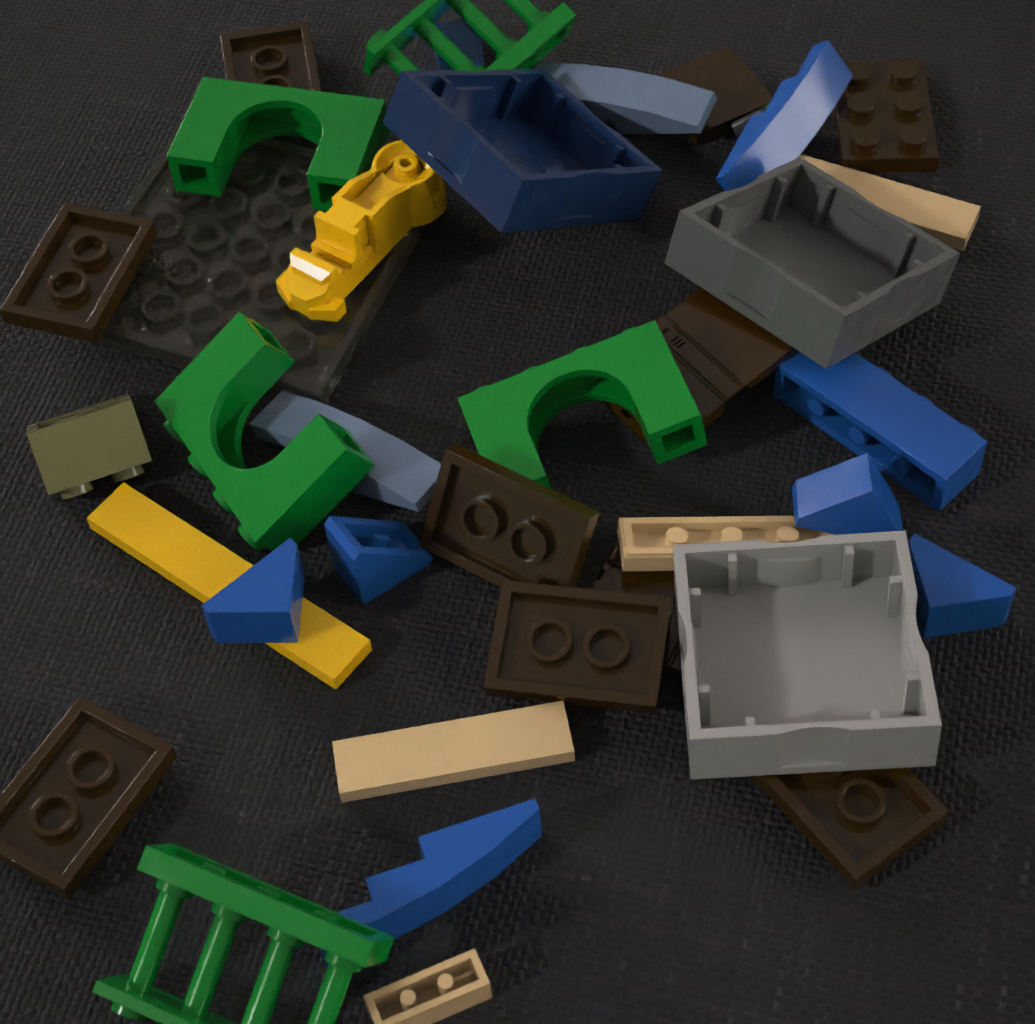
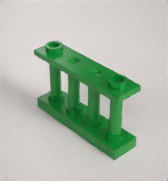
M424 0L389 31L381 29L370 38L365 47L367 52L363 71L370 77L385 63L399 76L401 71H419L420 69L401 52L417 36H420L442 59L457 71L486 72L495 69H532L568 37L576 14L564 2L549 13L547 10L541 12L530 0H503L529 25L528 33L518 41L515 37L509 39L470 0ZM452 8L497 52V60L488 68H485L483 65L477 67L433 23Z
M174 843L146 845L137 870L158 879L155 887L160 890L155 907L130 975L121 974L98 979L95 982L92 993L112 1001V1011L132 1020L146 1021L150 1018L161 1024H236L209 1012L208 1009L239 924L247 923L248 918H251L269 926L267 935L272 939L241 1024H269L296 947H303L305 942L325 950L324 960L329 963L307 1024H335L353 973L361 972L362 967L366 968L386 962L395 937ZM193 894L213 902L210 910L216 915L185 1000L154 987L153 984L184 899H191Z

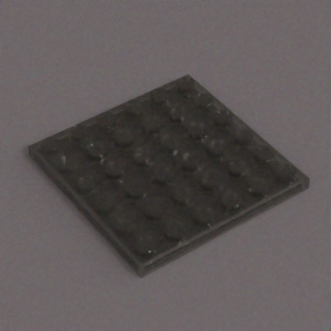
M174 136L120 213L153 220L158 235L98 342L187 367L240 311L270 329L295 361L268 391L279 394L284 390L325 404L428 224L412 227L344 299L347 313L338 322L312 320L308 316L289 308L278 293L276 280L284 271H287L291 263L290 252L296 247L311 253V244L316 239L314 215L322 210L313 209L307 179V172L316 150L270 138L262 140L241 154L233 168L222 196L218 197L175 190L167 160V154L174 141Z

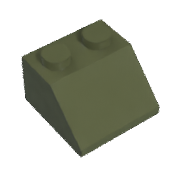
M128 394L29 425L26 433L48 495L60 492L62 499L72 498L93 490L91 481L108 475H112L114 482L138 476L144 473L142 464L152 461L132 400Z

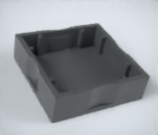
M799 157L759 175L746 186L723 191L680 210L664 264L814 362L828 369L940 304L960 252L903 218L879 208L861 196L856 190Z

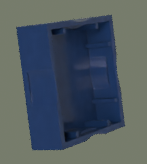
M495 69L486 72L457 70L401 71L383 122L501 233L641 220L663 171L622 135L599 120L583 102L544 69Z

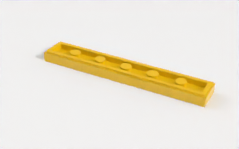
M124 482L87 517L90 529L203 603L254 566ZM304 597L302 599L298 643H265L335 690L372 651L370 639Z

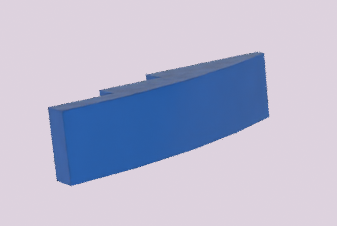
M829 40L813 45L798 74L781 82L766 111L750 117L716 177V180L725 191L746 186L759 175L797 159L830 115L853 74Z
M536 798L419 836L422 860L365 878L371 901L337 913L392 935L395 939L440 916L498 876L542 836L540 809ZM320 948L324 960L326 951ZM324 960L325 967L327 968L329 963Z

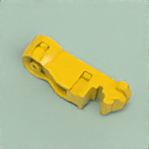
M402 140L383 146L376 153L370 170L350 179L332 197L333 206L326 213L318 211L314 215L316 239L311 244L312 251L309 253L295 247L290 252L291 263L287 271H284L276 280L278 293L291 310L294 309L312 320L338 322L347 313L344 299L412 227L423 226L436 220L446 210L448 205V183Z

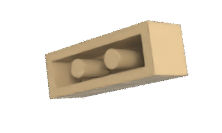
M474 948L367 993L363 997L373 1024H433L491 999L492 992L490 981Z

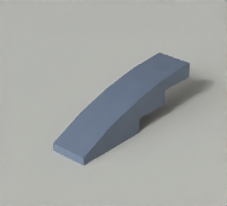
M538 63L536 69H544L583 102L599 120L613 121L619 134L701 133L717 101L713 91L670 78L627 69L562 63Z
M282 390L249 423L257 439L286 447L319 413L349 430L376 465L350 492L419 512L433 496L441 463L403 440L362 419L324 403Z

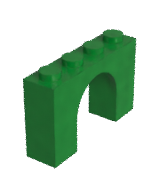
M203 77L167 154L175 190L221 197L238 158L245 150L268 138L295 136L307 139L318 145L307 172V179L313 209L328 211L333 206L332 197L350 179L369 171L376 153L387 144L390 133L389 128L383 123L387 113L385 99Z
M239 311L154 402L167 418L163 423L166 430L180 443L185 444L191 452L188 456L190 464L201 475L210 479L216 489L212 494L216 501L228 512L235 514L242 524L238 531L243 539L256 550L262 551L264 548L273 551L289 538L298 545L376 465L349 430L318 413L274 459L262 466L251 469L247 468L241 449V438L245 421L258 400L295 361L270 329Z
M656 320L639 327L629 328L621 334L590 346L578 348L568 355L540 366L530 367L522 373L491 385L479 387L474 392L457 398L479 455L550 489L547 475L538 456V442L548 422L562 410L577 403L607 401L628 410L639 423L657 465L708 445L701 414Z

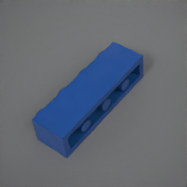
M798 352L780 363L779 368L776 369L774 397L858 456L868 453L878 470L936 511L942 510L979 475L987 441L980 437L973 428L959 423L937 408L930 399L916 394L894 379L887 370L876 367L856 352L828 369Z

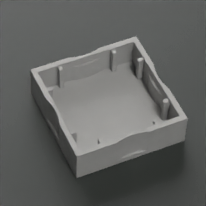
M906 530L825 535L796 542L745 540L673 545L674 589L691 780L936 766L942 723L929 653L923 644L917 626L916 607L918 594Z

